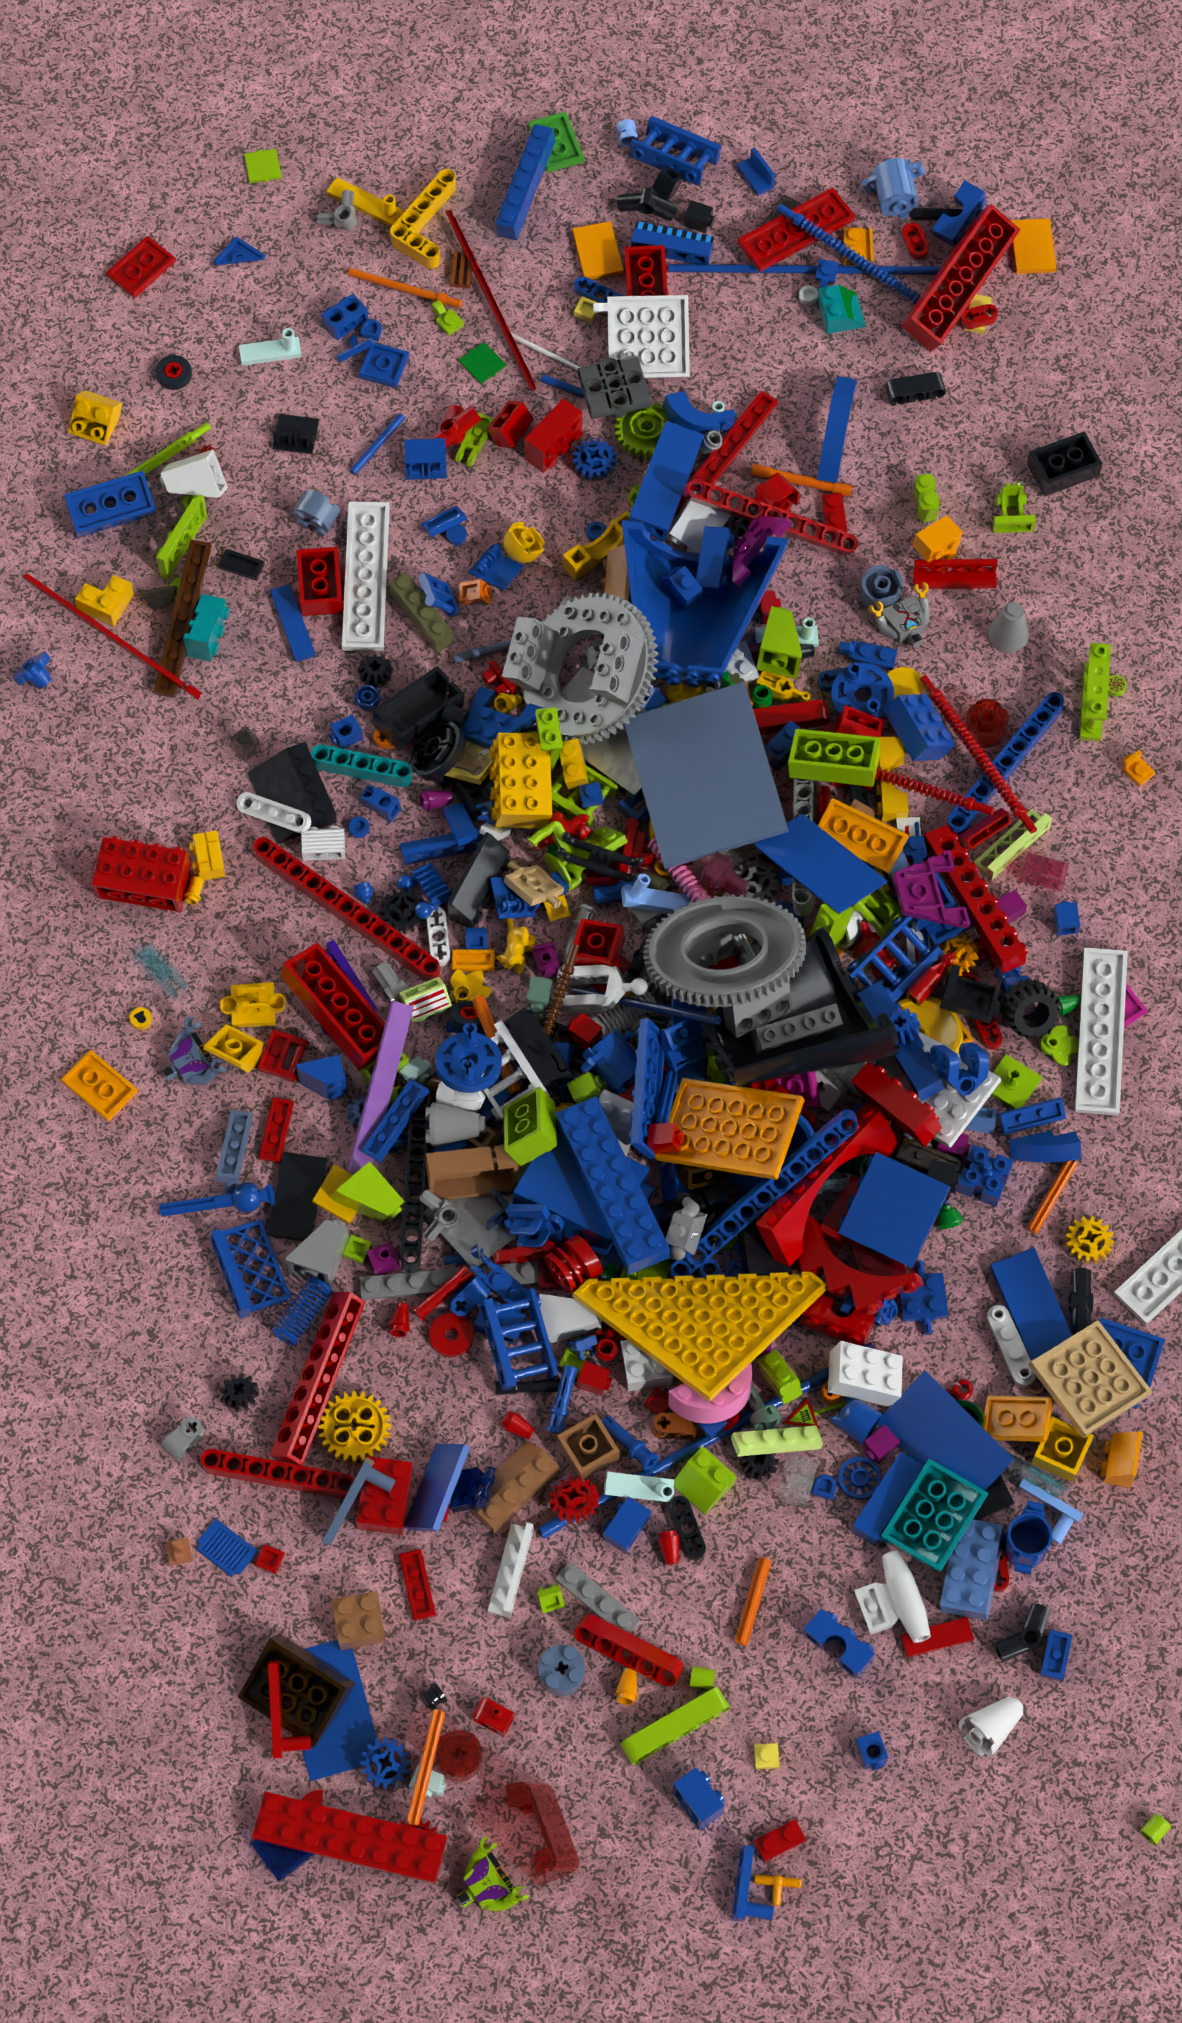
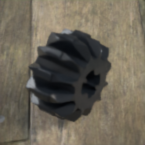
M374 652L373 657L366 654V660H360L358 674L360 675L361 682H365L366 685L373 683L374 687L377 688L379 683L385 686V681H391L393 667L391 666L390 659H385L384 654L378 657L377 653Z
M241 1372L239 1378L232 1374V1381L224 1379L223 1382L226 1387L220 1388V1392L224 1394L221 1399L222 1402H227L228 1409L235 1405L236 1412H239L240 1406L248 1410L247 1403L251 1405L256 1404L254 1398L259 1396V1392L256 1391L258 1385L256 1382H252L251 1376L244 1379V1374ZM238 1389L239 1391L243 1389L244 1393L242 1395H240V1393L239 1395H236L235 1391Z
M776 1453L742 1456L744 1458L740 1460V1465L744 1466L742 1473L747 1474L750 1472V1480L755 1475L758 1476V1482L762 1481V1475L769 1480L771 1478L770 1472L776 1473L777 1471L775 1465L779 1463V1459L773 1458ZM759 1458V1461L763 1459V1465H759V1463L756 1465L755 1459Z

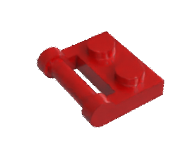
M272 1029L260 1060L258 1071L294 1083L297 1078V1064H300L304 1051L308 1049L310 1042L306 1039ZM291 1045H295L297 1048L289 1069H282Z

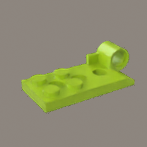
M187 494L184 496L183 506L185 512L174 530L168 533L165 545L157 551L156 558L161 578L169 580L188 549L190 540L194 539L207 517L204 496L201 494L199 496Z

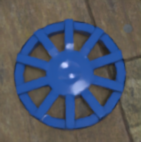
M854 1457L847 1460L841 1466L838 1481L840 1488L847 1496L853 1499H867L873 1495L879 1486L881 1473L873 1461L864 1457ZM856 1462H865V1463H863L862 1468H858ZM853 1463L855 1470L851 1471L847 1466ZM867 1464L873 1467L868 1472L865 1470ZM846 1470L851 1476H842L843 1471ZM875 1471L877 1478H870L869 1475ZM842 1480H851V1482L844 1486ZM868 1481H876L877 1484L875 1488L872 1487L868 1483ZM854 1485L855 1488L853 1490V1493L847 1490L849 1487ZM867 1486L872 1491L866 1494L864 1487ZM858 1488H861L862 1495H856Z

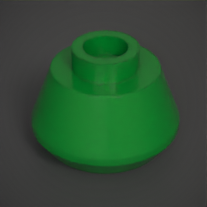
M951 1204L943 1205L933 1225L937 1230L953 1228L962 1224L963 1217L956 1207H951Z

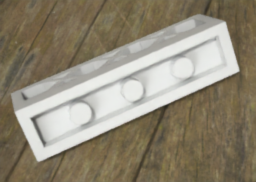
M511 1523L488 1613L511 1618L534 1531L533 1524L526 1523V1527Z

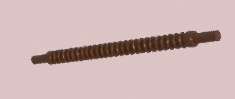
M571 944L566 962L561 966L560 971L562 974L558 975L560 980L556 981L558 986L554 987L556 992L552 993L554 998L550 999L552 1004H549L548 1015L544 1016L546 1021L542 1022L549 1036L550 1033H553L552 1027H555L554 1022H557L556 1016H559L558 1010H561L560 1004H563L564 992H567L568 981H571L570 975H573L575 970L573 966L580 948L575 944ZM528 1077L526 1080H523L522 1092L528 1089V1085L531 1084Z

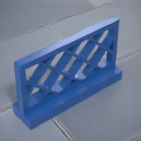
M261 1219L224 1231L218 1229L211 1232L210 1242L239 1318L246 1317L251 1312L291 1300L290 1292ZM259 1228L261 1235L258 1240L247 1236L250 1229ZM234 1234L240 1237L241 1240L236 1247L228 1243L226 1237ZM244 1240L255 1244L251 1253L240 1249ZM258 1246L267 1249L268 1256L266 1260L254 1255ZM237 1252L249 1257L245 1266L235 1262L234 1258ZM251 1259L263 1264L259 1273L247 1268ZM265 1266L275 1269L276 1275L273 1279L262 1275ZM245 1272L256 1277L252 1286L243 1282L242 1277ZM259 1279L270 1283L267 1292L255 1288ZM273 1285L281 1288L284 1296L276 1298L269 1293ZM252 1292L264 1297L261 1303L251 1304L249 1297Z

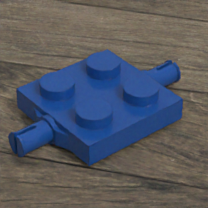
M920 1260V1269L919 1263L916 1261L915 1270L922 1277L924 1286L918 1287V1290L912 1293H900L904 1322L916 1321L922 1323L923 1335H927L926 1327H928L929 1335H932L931 1322L936 1319L948 1318L943 1273H925L924 1261Z

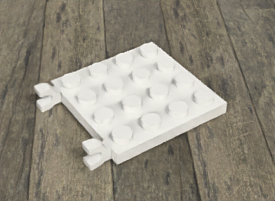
M688 295L607 297V303H593V313L608 312L609 358L619 360L638 356L644 378L690 377Z

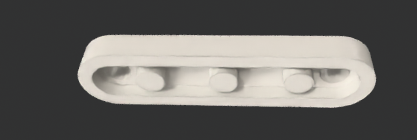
M249 792L242 793L237 799L238 810L250 816L298 833L306 832L311 826L310 816L303 811Z
M995 1305L989 1309L987 1321L1014 1383L1021 1388H1028L1034 1384L1036 1379L1035 1373L1029 1367L1031 1360L1008 1309L1002 1305ZM1001 1313L1003 1316L1001 1318L995 1317V1314ZM1021 1372H1027L1029 1375L1023 1377Z

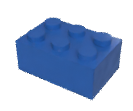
M926 694L898 695L883 710L912 761L940 760L956 745Z

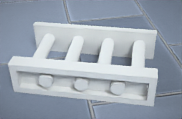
M501 1020L494 1024L498 1031L494 1033L495 1036L491 1040L496 1045L506 1043L509 1048L502 1055V1066L511 1060L512 1062L517 1060L520 1066L516 1072L493 1087L483 1091L494 1106L491 1111L498 1121L502 1119L504 1122V1106L539 1086L548 1096L550 1095ZM528 1077L531 1082L528 1085V1089L505 1104L498 1105L493 1096L521 1078L525 1079Z

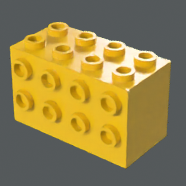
M498 733L496 740H493L492 747L489 750V758L493 760V767L490 768V780H494V787H491L490 793L491 800H494V808L491 809V820H495V828H543L548 825L552 817L550 750H541L538 733Z

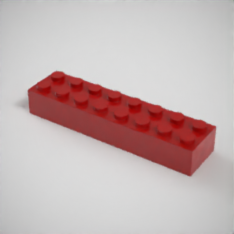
M992 204L980 211L905 318L901 327L930 352L940 346L1021 229Z

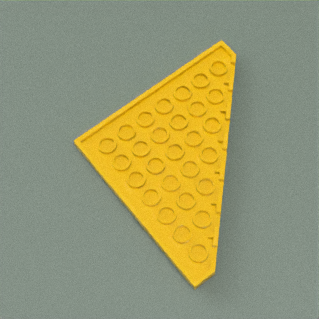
M788 1272L770 1273L769 1276H757L756 1273L738 1274V1277H725V1274L706 1275V1278L675 1276V1279H661V1277H643V1280L611 1278V1281L588 1279L573 1293V1298L710 1402L827 1290L828 1285L812 1272H801L799 1275H788Z

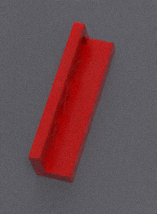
M925 559L915 560L913 585L918 584V589H924L923 582L928 584V589L996 588L998 561L997 559H933L930 562H927Z

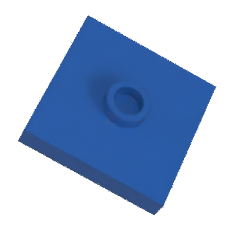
M375 343L369 347L358 376L360 379L397 388L410 353Z

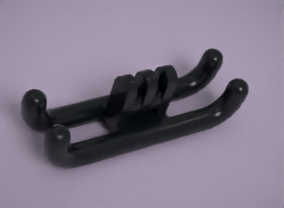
M569 832L562 834V840L570 846L590 852L588 860L567 853L563 847L557 850V856L568 863L625 882H635L639 874L636 872L632 874L610 868L608 865L611 860L635 867L641 866L644 863L643 857L632 858L573 838Z

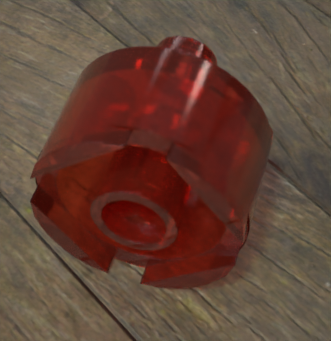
M978 700L968 709L964 727L968 728V731L971 732V735L974 736V740L977 741L980 747L989 748L997 746L1006 734L1009 721L1008 712L996 700Z
M464 1730L450 1731L441 1736L435 1752L438 1770L444 1777L453 1782H465L473 1778L479 1772L483 1763L482 1747L476 1736ZM457 1752H461L463 1755L461 1760H457Z

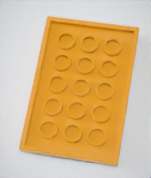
M682 1078L668 1123H675L683 1132V1144H681L680 1152L655 1154V1158L658 1161L778 1180L805 1100L799 1095Z

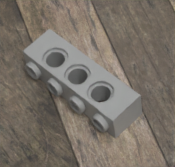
M835 1003L756 1028L749 1034L757 1054L836 1029L843 1025Z

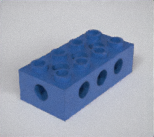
M143 471L64 494L77 538L156 514V508ZM127 495H133L135 500L127 502L124 498ZM113 501L116 505L113 508H108L105 506V503ZM88 507L96 509L93 514H88L85 510Z

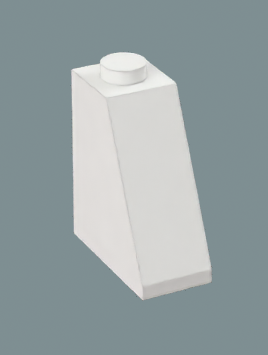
M545 1294L539 1295L541 1314L550 1343L603 1329L601 1324L603 1320L577 1300Z

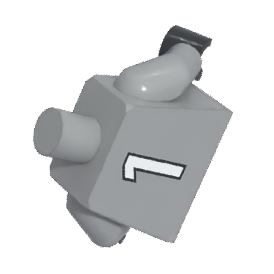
M677 1191V1199L674 1200V1204L682 1205L684 1208L674 1212L666 1241L670 1245V1258L682 1260L686 1253L695 1255L707 1214L699 1212V1205L690 1198L689 1193Z

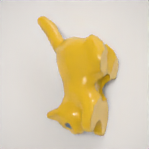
M508 918L505 919L508 927L507 948L505 953L497 956L496 959L500 961L505 969L515 968L516 974H521L525 967V953L532 952V946L537 945L535 937L529 935V931L525 926L514 927L513 920Z

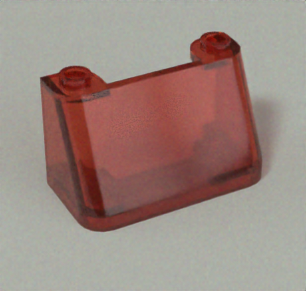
M521 1781L505 1786V1797L509 1808H519L523 1811L524 1815L534 1812L547 1846L536 1852L533 1856V1867L536 1872L534 1877L537 1885L541 1886L574 1873L579 1866V1858L553 1788L547 1783Z

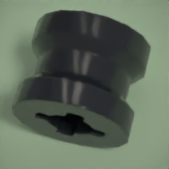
M435 1682L430 1684L428 1690H422L419 1693L431 1711L437 1709L440 1703L444 1704L448 1701L443 1691Z

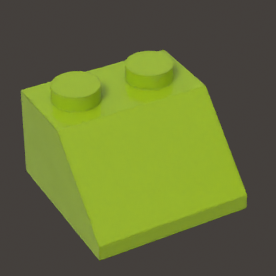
M702 1446L674 1480V1488L686 1497L701 1513L706 1515L736 1483L737 1476Z

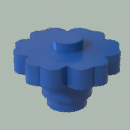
M44 651L33 658H29L22 664V668L16 672L13 680L18 685L29 681L34 687L37 686L39 690L52 680L49 676L50 673L45 668L51 657Z

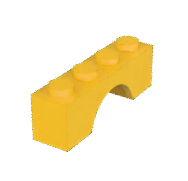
M628 510L612 520L606 531L595 541L587 545L578 544L563 554L562 567L575 581L602 563L603 559H607L608 551L624 544L622 521H628L630 516Z
M880 737V758L877 769L881 767L882 771L886 769L889 773L904 763V745L899 737ZM879 778V783H876V796H880V802H877V815H881L882 822L897 821L896 818H908L907 793L898 790L892 785V782L887 784L886 780L881 782Z

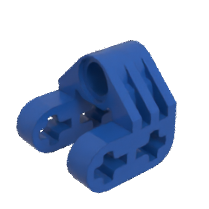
M973 1042L962 1043L959 1047L960 1059L968 1066L967 1070L959 1069L960 1061L958 1055L947 1046L933 1045L930 1048L931 1063L938 1068L940 1076L960 1094L970 1095L988 1077L989 1056L977 1044Z

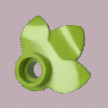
M1059 1025L1054 1027L1050 1034H1046L1041 1038L1040 1048L1044 1054L1051 1055L1056 1063L1069 1066L1071 1064L1070 1055L1078 1053L1079 1040L1069 1036L1070 1028L1068 1026Z

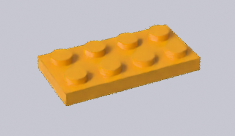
M834 798L831 799L818 824L821 829L863 862L888 874L891 873L909 838L908 834Z

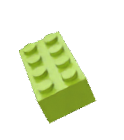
M795 729L788 761L789 778L874 787L880 758V737Z

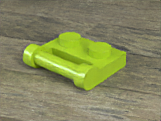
M881 887L851 906L855 911H859L877 930L876 934L879 937L892 926L891 922L897 916H902L899 906ZM865 903H866V904L873 910V912L885 923L884 925H883V924L871 913V911L864 905Z

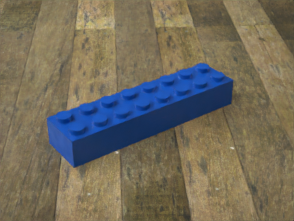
M597 1096L556 1112L558 1129L628 1275L670 1258V1247Z

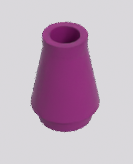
M425 790L424 793H420V804L423 810L427 809L430 811L452 803L450 790Z

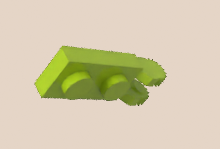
M478 413L482 420L465 433L466 436L460 443V448L455 456V461L461 462L465 451H470L471 453L466 464L469 467H472L477 454H480L489 436L487 428L494 420V418Z

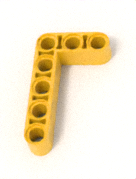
M441 170L390 228L392 246L429 269L439 266L440 249L435 243L419 234V232L456 191V175L453 170Z

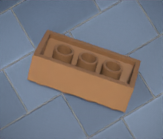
M623 544L608 551L607 559H603L602 571L606 572V577H602L601 590H605V593L608 595L613 594L629 602L630 585L625 546Z
M526 1441L474 1490L462 1504L494 1535L559 1473V1465L543 1449Z

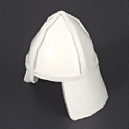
M442 1081L439 1083L436 1092V1103L475 1113L481 1108L486 1098L482 1091L474 1093L458 1092L447 1087Z

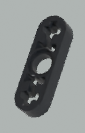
M676 1496L670 1501L669 1510L682 1546L689 1559L694 1561L700 1560L706 1552L705 1542L689 1500L684 1496ZM677 1502H680L681 1505H686L683 1507V1512L685 1516L689 1514L690 1517L677 1520V1518H681L680 1511L678 1509L674 1510ZM691 1523L694 1526V1531L690 1534L683 1533L681 1530L682 1524ZM694 1538L695 1545L697 1547L701 1546L699 1554L689 1551L692 1549V1543L690 1540L686 1542L685 1539Z

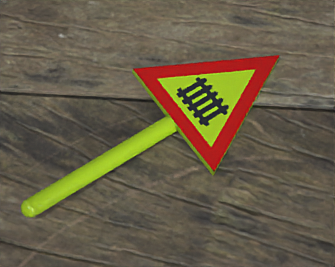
M808 1398L782 1424L800 1427L817 1426V1429H819L815 1416L844 1407L846 1402L813 1411Z

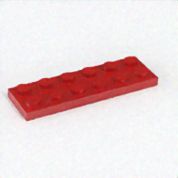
M834 188L792 209L796 214H802L804 219H809V223L813 222L814 226L818 225V229L822 228L823 232L827 231V235L850 224L856 218V215ZM781 215L738 238L737 244L757 270L762 272L817 242L819 238L815 239V235L811 236L809 231L806 233V229H801L800 225L795 226L791 219Z

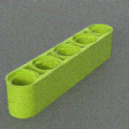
M715 1687L628 1737L620 1746L630 1763L635 1765L640 1762L639 1759L644 1760L660 1751V1747L663 1749L680 1739L679 1736L684 1737L699 1728V1724L704 1725L718 1717L720 1712L722 1714L730 1709V1706L719 1687Z

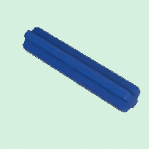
M669 1070L665 1076L655 1124L668 1123L678 1080L677 1072Z

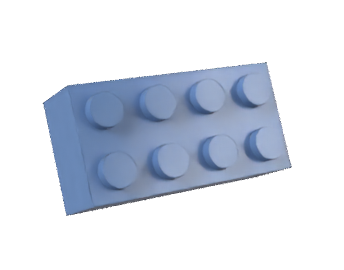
M972 1520L949 1557L940 1602L942 1612L988 1621L1005 1535L1002 1524Z

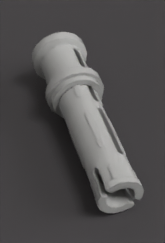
M579 904L577 908L579 912L571 924L573 928L559 962L561 966L566 962L581 918L591 920L596 915L597 911L593 907Z

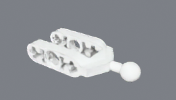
M573 966L575 970L573 975H570L571 981H568L569 985L607 983L605 995H567L565 998H562L563 1004H560L561 1010H558V1013L605 1012L606 1010L613 1009L625 992L632 991L636 995H642L646 992L648 986L642 978H636L632 983H625L621 971L616 966ZM561 967L558 968L556 981L560 980L558 975L562 974L560 971Z

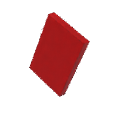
M146 236L106 272V276L135 299L176 262V258L149 236Z

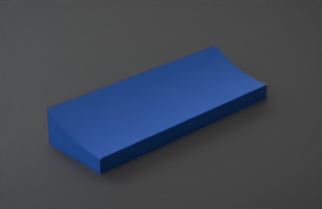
M1035 1247L992 1263L989 1266L1004 1304L1012 1317L1031 1361L1073 1336ZM1037 1377V1381H1038L1039 1386H1040V1388H1041V1387L1044 1386V1385L1041 1383V1381H1040V1380L1038 1379V1377Z

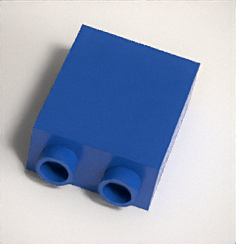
M556 1124L557 1146L531 1161L514 1190L513 1204L546 1205L551 1214L559 1215L565 1222L562 1229L565 1237L571 1238L578 1234L589 1244L593 1251L607 1257L613 1242ZM626 1156L649 1204L655 1191L654 1187L647 1184L650 1168Z

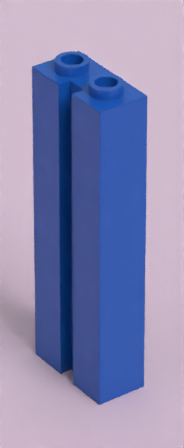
M665 422L628 521L643 522L651 537L662 541L666 540L683 494V488L687 484L701 447L704 434L684 428L676 423Z

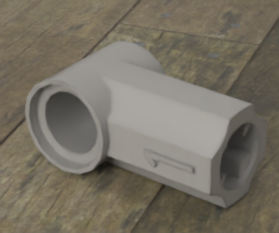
M388 962L376 966L372 974L383 989L387 1001L401 1003L402 1000L399 993L409 989L406 983L398 978Z

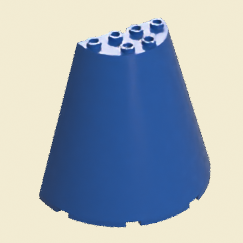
M623 520L622 531L631 601L647 617L646 621L651 624L649 627L654 630L652 635L656 637L653 642L658 645L654 649L658 652V655L654 657V659L658 660L654 668L658 670L653 673V676L666 680V683L669 685L686 684L692 688L718 682L724 675L787 550L788 538L767 536L763 551H759L747 565L751 574L740 587L733 582L732 557V565L728 567L727 574L729 576L728 587H725V593L702 592L701 599L684 611L661 579L678 566H685L696 579L700 554L672 550V546L660 540L654 539L652 541L650 533L645 528L643 522Z

